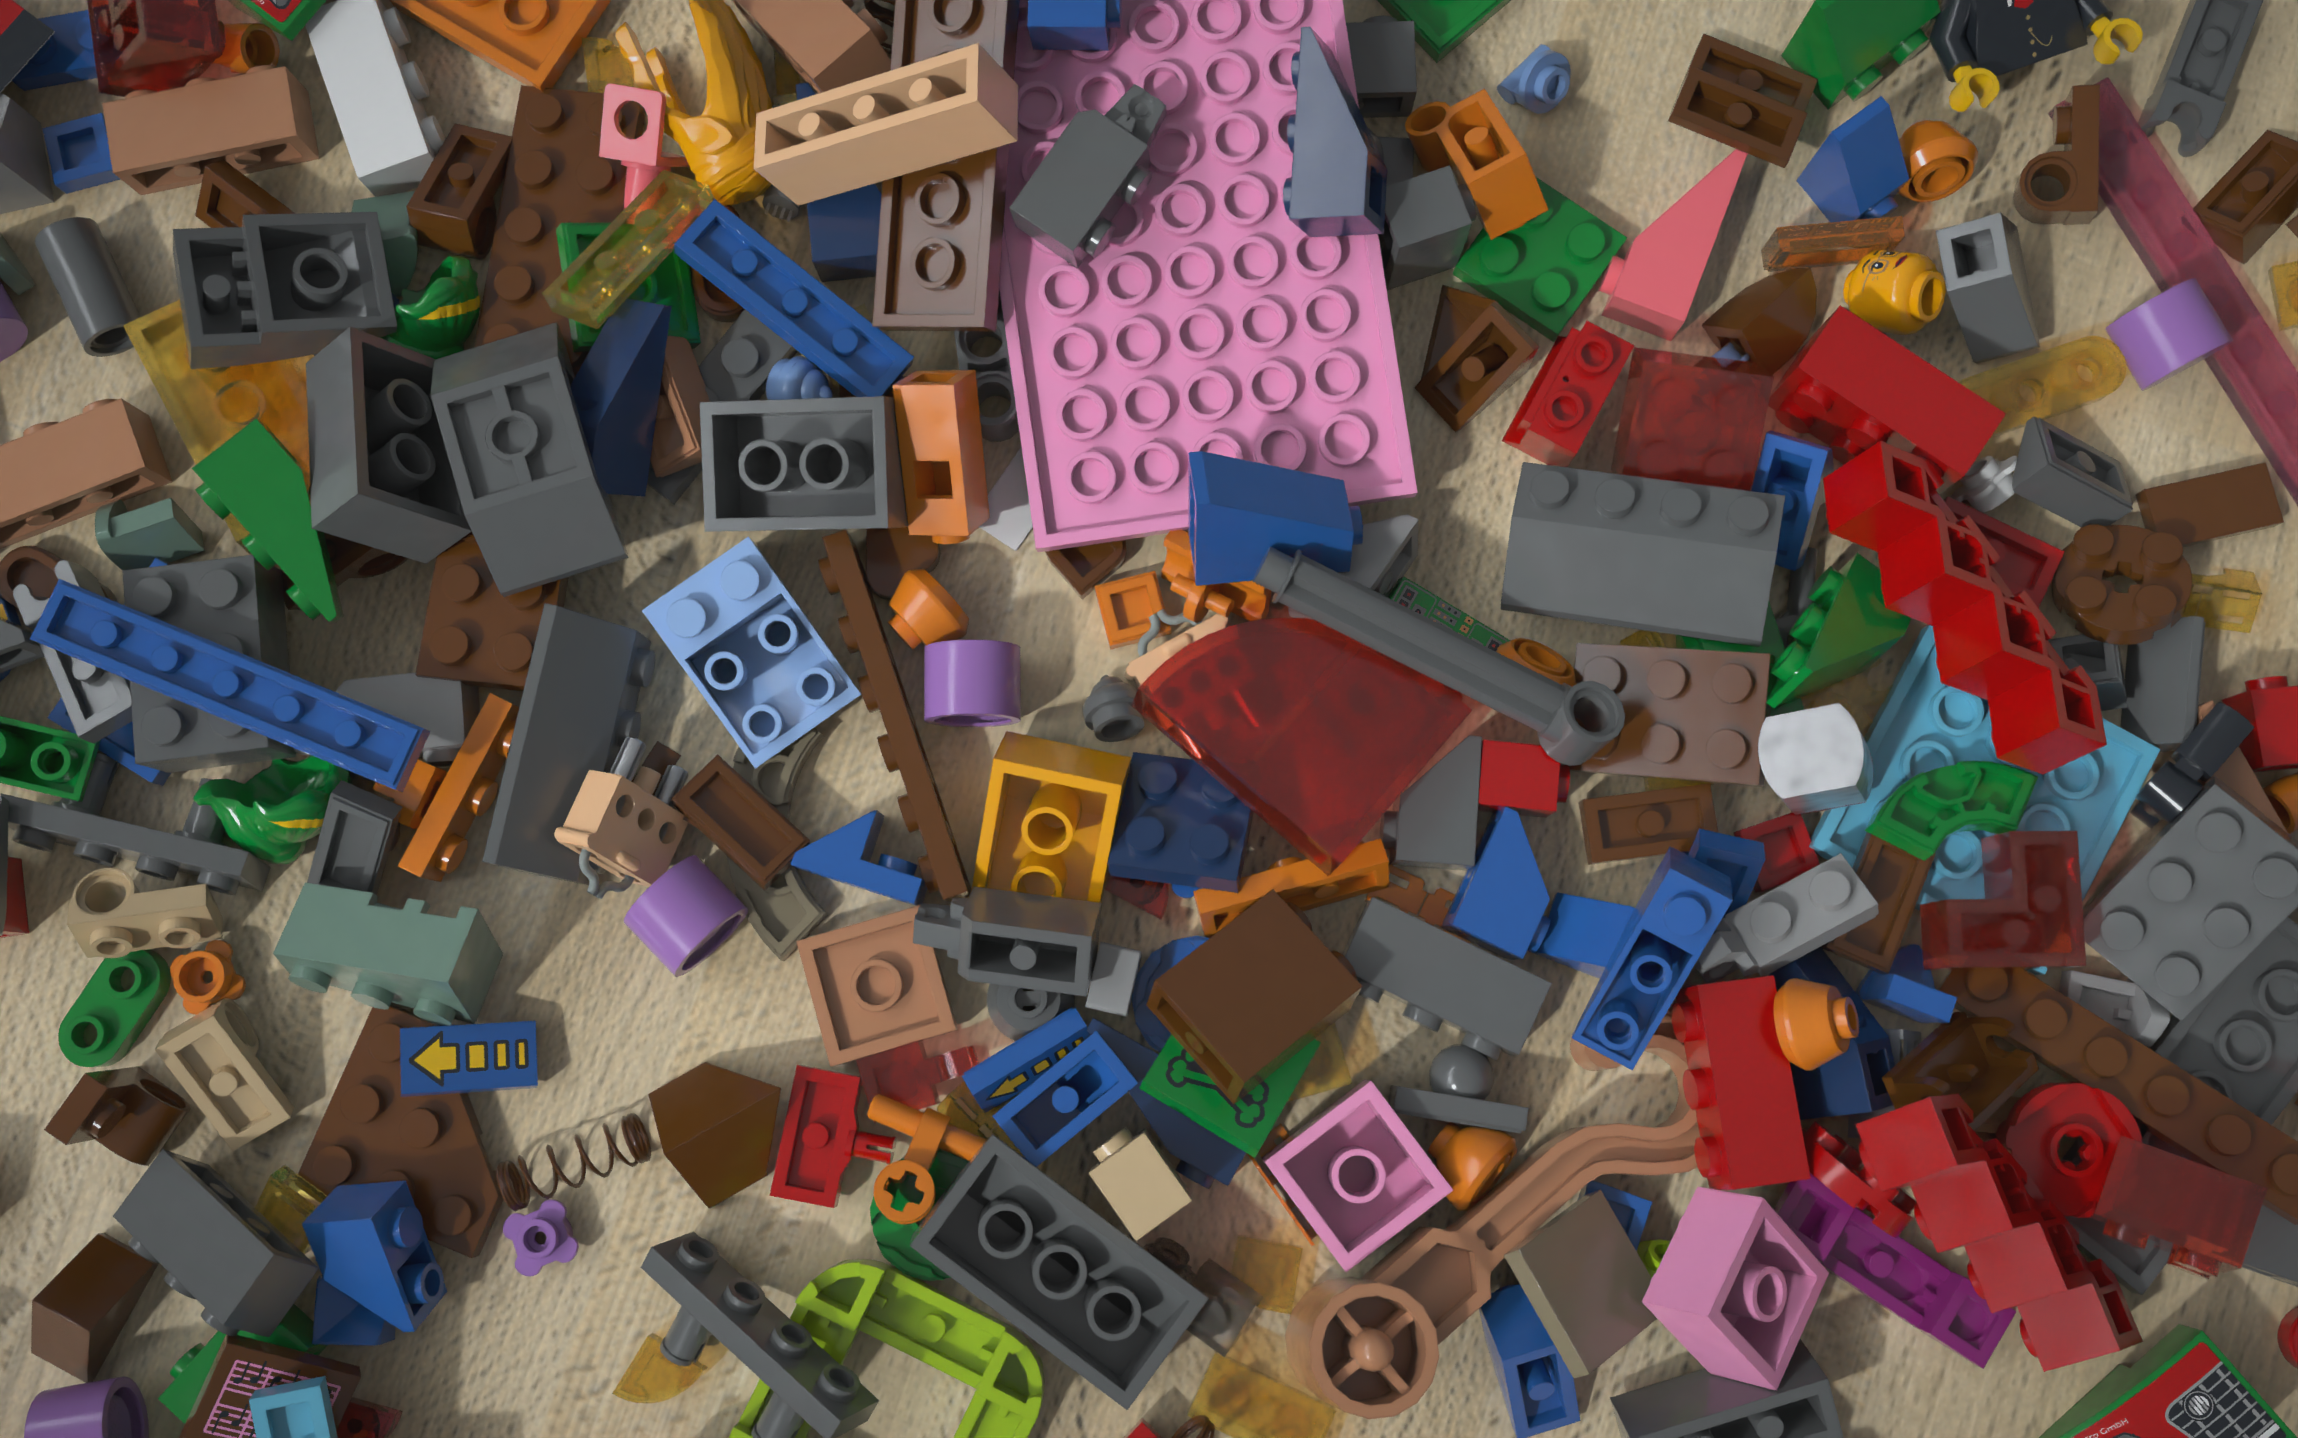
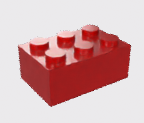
M1841 305L1805 343L1764 403L1776 411V418L1787 428L1801 434L1810 433L1828 445L1829 448H1832L1833 457L1842 464H1846L1879 441L1929 461L1945 482L1936 489L1938 494H1941L1966 475L2006 415L2005 412Z

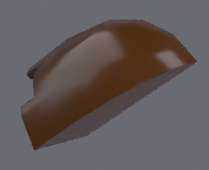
M1811 268L1786 270L1770 275L1746 287L1702 324V327L1719 349L1728 342H1731L1741 355L1748 354L1750 361L1743 369L1752 375L1768 380L1794 356L1809 335L1816 315L1817 288Z

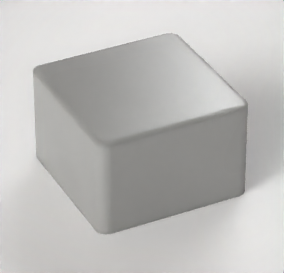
M1100 942L1085 1007L1127 1017L1142 952Z

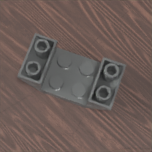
M557 322L434 360L431 399L464 515L498 590L503 597L629 558L612 500L598 481L570 386L575 378L560 326Z

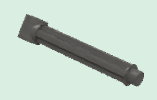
M1270 546L1255 573L1253 582L1275 592L1272 599L1273 603L1276 604L1278 601L1536 730L1540 745L1544 751L1559 763L1570 766L1586 762L1617 737L1624 727L1625 712L1622 702L1615 692L1604 684L1594 681L1580 682L1573 687L1566 683L1559 684L1302 555V551L1299 549L1291 557ZM1575 717L1582 721V723L1586 727V730L1578 724V722L1575 720Z

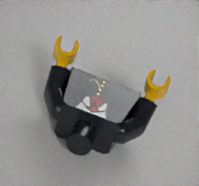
M1942 0L1940 5L1941 12L1935 19L1930 34V42L1948 81L1957 83L1950 93L1949 104L1953 110L1965 112L1974 102L1973 92L1977 95L1979 105L1982 108H1986L1996 98L2000 90L1999 81L1996 76L2088 45L2087 36L2095 35L2098 38L2093 48L2096 60L2101 64H2113L2121 53L2111 39L2121 41L2125 49L2133 53L2142 41L2143 32L2141 27L2129 18H2118L2110 21L2113 12L2102 0Z

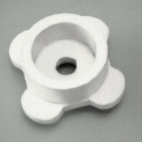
M1986 456L1974 462L1966 475L1960 479L1963 486L1955 490L1951 498L1959 502L1967 500L1974 509L1982 513L1999 506L2014 494L2012 480L2017 456H2012L2003 461H1999L1997 458L1994 459L1992 456Z

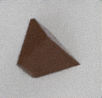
M1442 285L1421 380L1414 388L1455 432H1458L1527 372L1539 346L1496 300Z
M704 1062L648 1095L664 1155L708 1209L768 1176L767 1167L781 1088Z

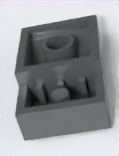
M377 212L243 215L242 227L173 229V258L190 369L265 363L317 354L350 326L379 338L395 333L397 330Z

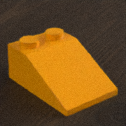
M1006 731L993 758L971 891L975 886L1102 903L1109 871L1108 860L1131 757Z

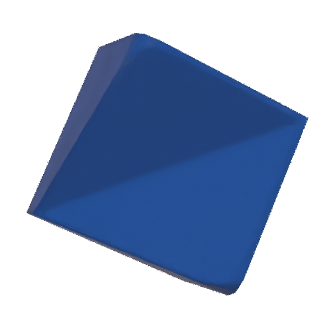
M319 1275L316 1284L312 1344L375 1346L395 1340V1326L326 1282L323 1276Z

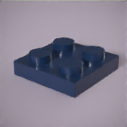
M1133 752L1108 860L1110 876L1238 893L1260 783L1259 768Z

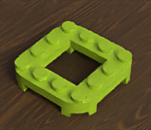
M871 1259L844 1260L832 1266L810 1281L795 1301L797 1305L790 1319L805 1327L811 1334L812 1339L840 1365H843L860 1330L975 1388V1394L953 1438H1028L1041 1409L1045 1380L1041 1357L1029 1340L1017 1329L915 1277L902 1273L891 1265ZM761 1379L739 1422L733 1427L729 1438H753L751 1432L774 1393ZM804 1421L795 1438H807L812 1426Z

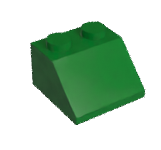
M1815 0L1781 56L1792 69L1818 79L1813 93L1828 110L1847 95L1855 102L1869 92L1883 78V74L1879 70L1894 59L1900 66L1904 65L1929 43L1930 38L1925 32L1941 12L1938 0Z

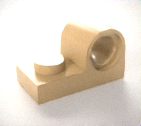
M224 998L166 1032L163 1038L159 1040L155 1051L231 1150L235 1151L291 1118L294 1106L257 1059L256 1053L259 1048V1040L248 1016L238 1004L231 999Z

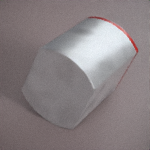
M1840 703L1766 717L1758 742L1761 769L1768 784L1795 815L1867 802L1873 786V760L1855 720Z

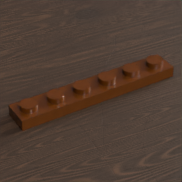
M846 529L824 536L822 539L828 556L818 559L819 567L830 595L841 593L848 615L838 618L839 627L849 653L852 654L858 651L861 653L867 674L857 677L859 687L869 713L880 710L887 734L877 737L878 744L889 773L900 770L907 794L897 797L898 804L909 833L920 830L927 854L917 858L925 885L930 894L940 890L942 899L948 903H951L953 898H967L971 894V886L870 585L867 582L856 543Z
M1973 938L1967 943L1937 989L1957 997L1955 1009L1965 1012L1968 1017H2001L2015 1024L2016 1028L2007 1036L2001 1037L2002 1039L2022 1051L2033 1053L2037 1061L2070 1082L2083 1083L2092 1088H2099L2111 1093L2128 1108L2140 1127L2289 1222L2298 1225V1141Z

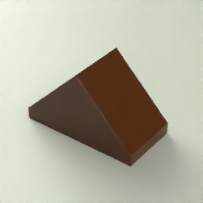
M98 1233L32 1300L31 1353L85 1383L93 1382L159 1263L141 1256L130 1246L106 1233Z

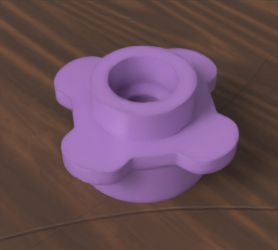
M554 1199L546 1200L537 1211L527 1215L514 1213L505 1220L503 1233L505 1237L513 1241L517 1253L515 1268L520 1274L534 1276L546 1264L556 1260L561 1263H567L577 1255L579 1244L577 1239L573 1237L572 1226L566 1218L567 1209L562 1202ZM539 1231L546 1234L547 1238L544 1244L536 1242L535 1236Z

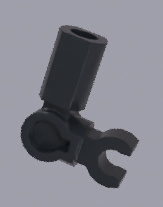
M2218 702L2170 756L2176 763L2173 764L2167 760L2138 792L2135 798L2139 800V803L2130 813L2151 829L2161 819L2172 823L2203 788L2198 779L2204 782L2208 781L2255 727L2239 712Z

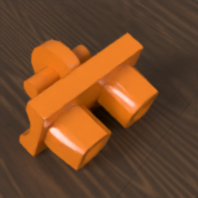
M1169 531L1164 538L1167 555L1161 578L1172 583L1171 591L1186 598L1183 617L1198 623L1207 615L1209 610L1226 618L1232 612L1260 626L1269 613L1272 591L1253 581L1196 586L1188 531Z

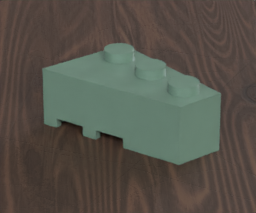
M305 882L273 952L275 957L289 972L288 979L292 983L319 993H326L329 986L352 992L351 997L356 1001L378 1009H389L391 1002L414 1008L413 1013L417 1017L441 1026H451L454 1019L471 1024L476 1023L503 956V952L479 909L460 906L456 918L427 914L430 904L424 900L408 898L404 908L400 909L377 903L378 896L371 892Z

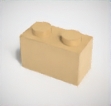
M1126 1126L1093 1151L1099 1162L1091 1168L1089 1175L1135 1241L1142 1238L1192 1201L1191 1191L1146 1128L1134 1136L1128 1126Z

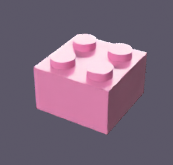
M1364 1079L1262 1157V1160L1345 1272L1349 1271L1453 1191L1371 1080Z
M1697 1187L1684 1215L1679 1221L1678 1228L1663 1259L1651 1279L1642 1303L1710 1374L1777 1391L1829 1272L1764 1198Z

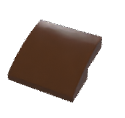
M1703 33L1681 84L1668 121L1785 168L1808 114L1805 111L1818 79Z

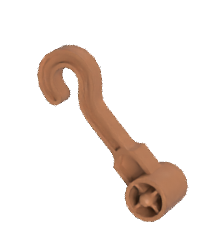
M1673 1001L1644 1050L1658 1055L1668 1063L1677 1078L1679 1095L1676 1108L1669 1118L1656 1127L1615 1123L1571 1128L1541 1145L1473 1207L1445 1229L1419 1226L1361 1278L1327 1279L1306 1291L1291 1311L1285 1333L1288 1362L1299 1383L1318 1399L1344 1412L1366 1419L1394 1417L1417 1404L1433 1383L1439 1360L1438 1345L1491 1298V1272L1505 1258L1504 1254L1525 1240L1587 1183L1605 1174L1656 1176L1689 1172L1697 1167L1694 1145L1696 1138L1700 1137L1696 1110H1692L1689 1107L1683 1090V1074L1688 1069L1684 1043L1679 1042L1676 1038L1671 1019L1672 1006L1677 1001ZM1571 1037V1055L1575 1062L1583 1069L1601 1071L1617 1068L1621 1065Z

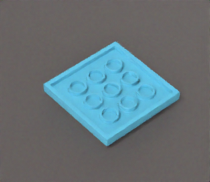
M1928 625L1921 629L1864 736L1874 767L1873 786L1867 802L1825 810L1810 838L1811 843L1809 847L1814 849L1817 855L1827 860L1841 853L1853 868L1867 833L1864 830L1873 814L1896 789L1922 772L1925 773L1936 768L1956 765L1960 761H1989L2016 767L2038 776L2017 831L2010 836L2003 837L1984 830L1957 832L1943 840L1935 851V857L1918 897L1915 909L1969 939H1976L2034 975L2046 974L2161 749L2102 718L2107 745L2048 773L2040 774L1998 759L1991 738L1992 724L1988 700L1941 683L1936 665L1937 653L1933 626Z

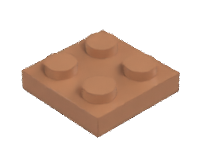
M920 905L796 941L830 1067L958 1030L936 948L913 943L914 919Z

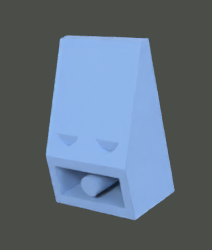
M749 536L642 610L755 769L862 695L791 592Z

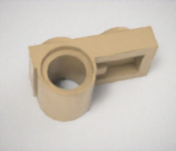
M101 868L84 876L75 886L72 902L68 903L67 926L87 958H119L139 950L162 947L188 948L196 945L198 942L222 939L223 917L207 884L140 893L132 877L124 870Z

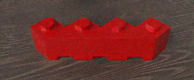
M1879 441L1823 478L1829 533L1878 552L1882 581L1881 590L1885 608L1933 626L1937 653L1936 665L1940 674V681L1942 684L1988 700L1992 724L1991 738L1998 759L2040 774H2045L2107 745L2097 686L2081 665L2070 670L2048 640L2057 632L2025 589L2014 595L1999 576L1992 564L2001 557L1969 514L1960 520L1956 518L1936 491L1945 482L1929 461Z
M1958 1093L1928 1097L1855 1124L1861 1138L1859 1144L1861 1160L1868 1173L1874 1179H1877L1881 1191L1911 1186L1916 1199L1914 1214L1922 1233L1929 1240H1932L1937 1253L1965 1247L1970 1260L1967 1265L1970 1282L1978 1296L1986 1300L1991 1313L2014 1306L2018 1307L2022 1317L2019 1323L2021 1337L2028 1351L2039 1359L2044 1372L2121 1351L2143 1342L2115 1274L2102 1259L2088 1262L2081 1255L2076 1246L2080 1244L2079 1233L2050 1199L2036 1203L2024 1187L2027 1184V1173L1997 1138L1986 1142L1981 1140L1968 1125L1974 1122L1973 1110Z

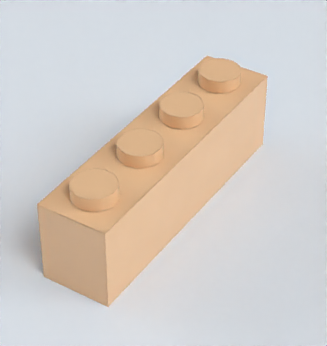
M979 43L771 108L756 113L754 170L796 205L800 206L1017 142L1018 84Z

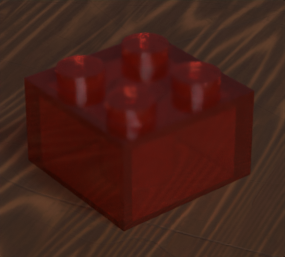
M1634 347L1611 472L1613 474L1750 491L1774 376L1760 363Z

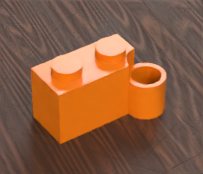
M1485 88L1453 106L1440 101L1429 102L1418 107L1408 116L1405 122V129L1422 168L1427 172H1431L1450 165L1458 184H1466L1474 201L1476 215L1491 240L1508 231L1520 228L1527 221L1548 211L1547 204L1526 152Z

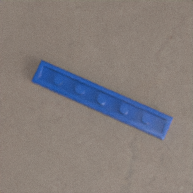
M61 579L58 580L30 637L35 642L400 792L404 791L431 732Z

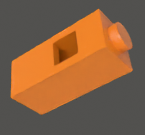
M976 370L914 371L893 384L909 535L932 536V541L937 544L964 542L990 518Z

